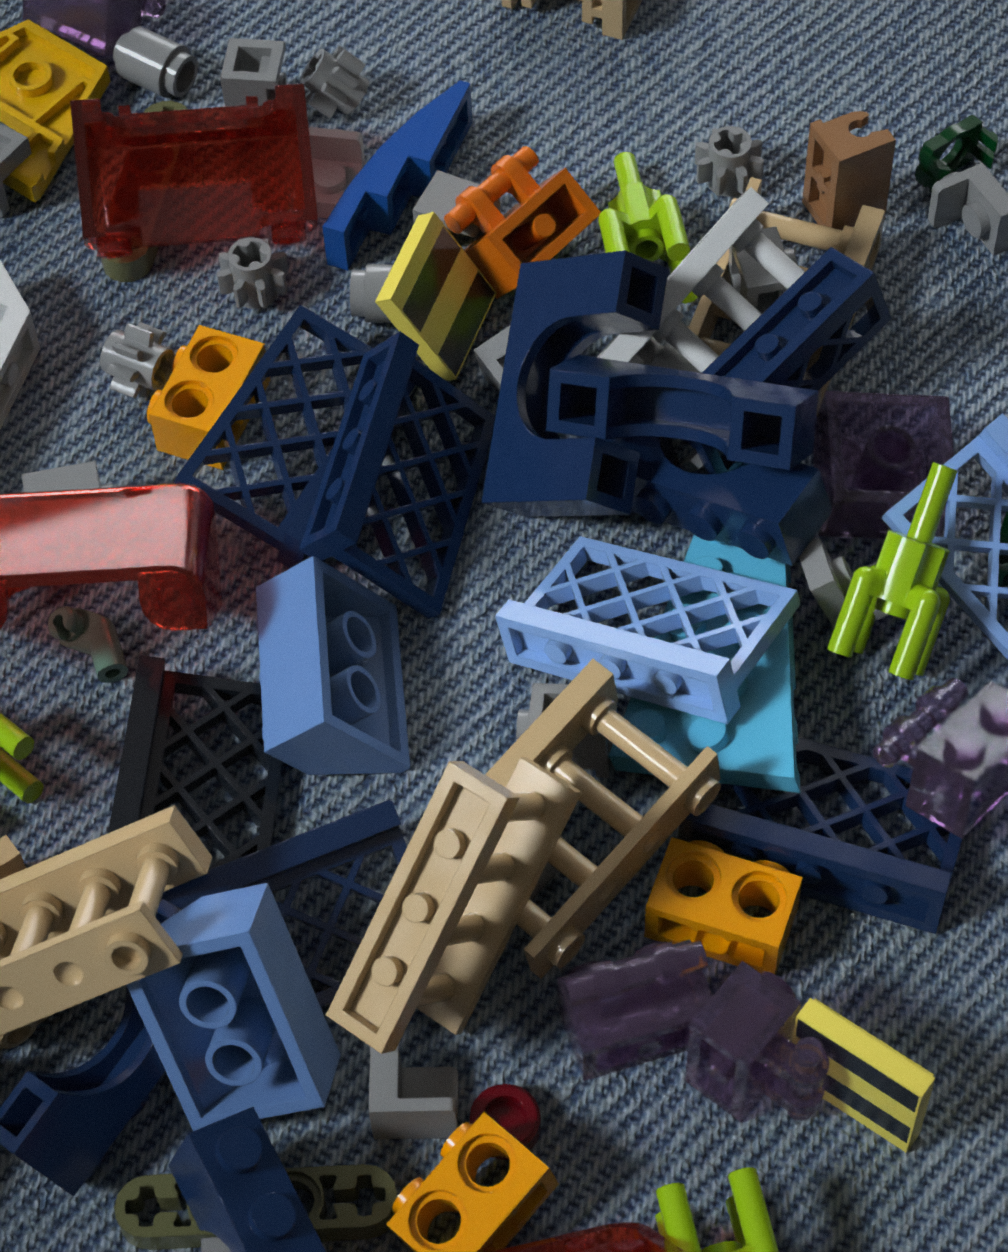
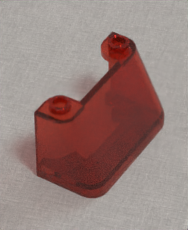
M304 84L276 85V98L263 102L261 106H258L257 96H246L245 105L131 114L130 105L118 106L119 116H114V114L109 112H102L100 98L70 100L85 246L97 250V256L100 258L116 259L132 255V249L235 241L248 237L259 239L272 238V243L278 245L297 244L307 240L306 233L315 230L317 227L318 214Z
M173 483L0 494V630H2L8 619L9 598L16 592L35 586L138 580L139 601L144 615L152 624L159 628L173 631L208 629L222 606L216 514L211 498L201 488L193 484Z

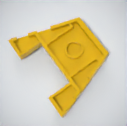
M29 19L0 32V122L28 137L32 153L2 182L36 203L44 194L111 80L107 65Z

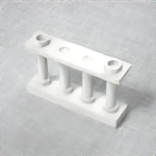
M752 187L744 192L667 277L659 330L617 334L597 358L643 364L644 360L636 353L652 336L659 343L666 340L702 373L719 355L681 322L684 315L676 308L691 291L698 298L703 295L707 296L744 331L762 315L760 311L721 277L724 270L716 263L730 247H733L738 253L744 249L786 289L805 273L761 232L764 225L756 218L769 203ZM695 448L679 465L682 470L694 472L702 467L703 463ZM717 449L719 455L721 456L723 452Z

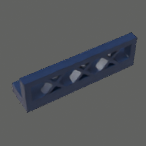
M830 247L702 373L819 391L892 319L875 273ZM865 303L868 312L849 329L853 314ZM823 346L818 361L809 370H806L811 355ZM682 439L696 449L708 474L732 471L745 464L743 462L727 460L724 453L720 456L717 449L712 446Z

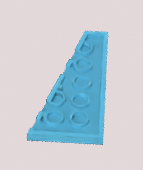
M693 535L683 561L788 588L789 583H791L790 565L768 557L765 559L755 558L739 547L718 540L706 541L696 535ZM701 590L682 596L680 599L685 607L718 597V594ZM671 600L668 601L664 613L675 610ZM757 604L735 612L739 621L766 614L771 607ZM724 614L692 624L691 626L695 635L730 625L727 615ZM793 615L737 689L741 707L728 724L633 697L629 701L624 718L687 767L706 746L711 748L718 754L719 783L800 793V774L796 763L798 725L794 716L793 690L796 689ZM683 628L657 635L654 638L672 643L685 639L686 636ZM735 643L709 651L708 653L730 658L731 661L739 651L740 645ZM612 745L609 757L616 771L653 775L616 745Z

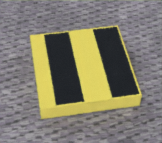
M430 212L417 216L375 303L399 332L401 331L419 344L417 354L429 369L444 380L450 381L457 379L497 292L435 212Z
M809 998L796 1016L787 1075L907 1153L920 1135L935 1081L934 1074L817 999Z

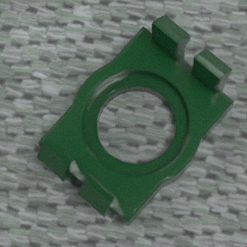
M973 114L956 124L950 125L940 134L923 143L918 158L919 165H917L915 172L916 181L924 188L929 187V191L932 193V187L937 181L972 161L974 157L991 169L994 153L998 145L997 134L993 131H988L982 126L983 122ZM956 140L952 150L943 159L939 160L946 148Z

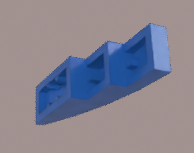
M458 81L420 109L380 146L350 182L322 226L327 265L349 270L369 230L391 235L411 195L421 197L437 170L447 173L472 124L470 83Z

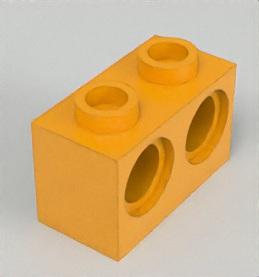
M199 325L188 345H182L178 349L172 365V374L163 390H156L150 399L147 409V422L152 426L157 451L189 460L266 353L265 343ZM270 377L266 378L262 383L264 391L271 381ZM254 395L247 405L256 404ZM250 419L235 421L231 426L236 444ZM223 439L218 444L216 449L225 448ZM227 462L208 464L207 466L223 470Z
M671 837L645 906L644 937L775 978L798 910L803 877L791 874L785 867L772 861L758 860L752 862L726 854L721 848L710 842L702 840L687 842ZM684 886H698L707 893L700 897H688L681 894L678 889ZM749 906H762L773 914L764 918H756L746 914L743 909Z
M483 1112L473 1125L470 1122H465L453 1131L441 1149L440 1155L443 1159L425 1180L417 1177L400 1192L392 1206V1211L395 1214L386 1225L414 1252H502L559 1183L545 1163ZM495 1156L509 1159V1171L500 1183L487 1187L476 1184L477 1170L485 1160ZM444 1212L459 1213L461 1217L460 1228L451 1240L440 1244L429 1242L428 1229L436 1216Z

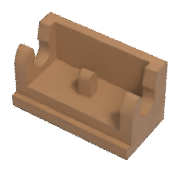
M855 111L824 123L821 119L810 123L802 203L819 225L843 230L845 225L854 227L862 205L883 209L886 214L896 139L888 129L871 132L865 137H857L851 134L850 131L852 129L862 128L868 124V112Z

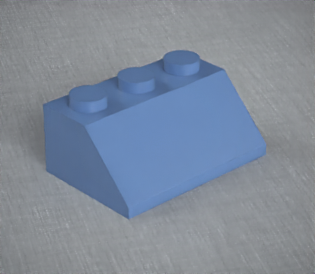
M315 556L302 561L257 586L256 626L259 642V681L261 685L264 752L308 775L402 773L410 769L397 606Z
M263 883L202 896L160 923L183 953L181 962L126 986L193 1131L251 1107H254L259 1119L325 1107L341 1054L269 884Z

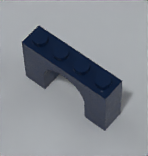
M626 250L520 263L481 503L525 517L630 515L640 453L597 437L567 438L563 433L546 431L550 368L574 356L581 355L588 346L604 336L659 330L668 268Z

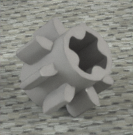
M340 45L337 46L333 55L324 49H320L309 60L300 77V84L309 89L303 100L328 118L333 116L336 109L345 115L351 113L359 105L368 89L369 80L360 75L366 64Z
M725 126L719 129H712L709 144L705 142L696 143L695 164L697 165V183L707 182L710 190L717 196L733 197L743 194L751 177L763 179L764 159L761 158L762 141H752L750 135L740 127Z
M241 238L230 247L228 253H219L221 271L216 273L220 294L234 292L237 308L243 306L251 309L267 308L274 301L277 293H287L285 275L289 271L286 253L277 252L272 254L269 239Z
M139 322L137 326L128 323L125 332L117 329L108 336L101 351L100 366L104 372L114 376L110 384L111 390L135 399L138 394L147 397L150 389L156 391L158 389L161 390L172 374V365L175 358L172 349L161 345L165 331Z

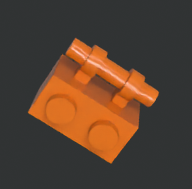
M523 146L513 156L504 155L492 165L491 175L478 187H467L455 199L456 206L444 216L446 225L456 234H460L471 223L477 225L483 232L464 251L497 292L496 299L517 288L520 263L551 260L601 213L566 168H563L538 185L529 172L538 165L539 159L536 153L527 146ZM507 192L512 194L518 203L506 214L502 215L494 203Z

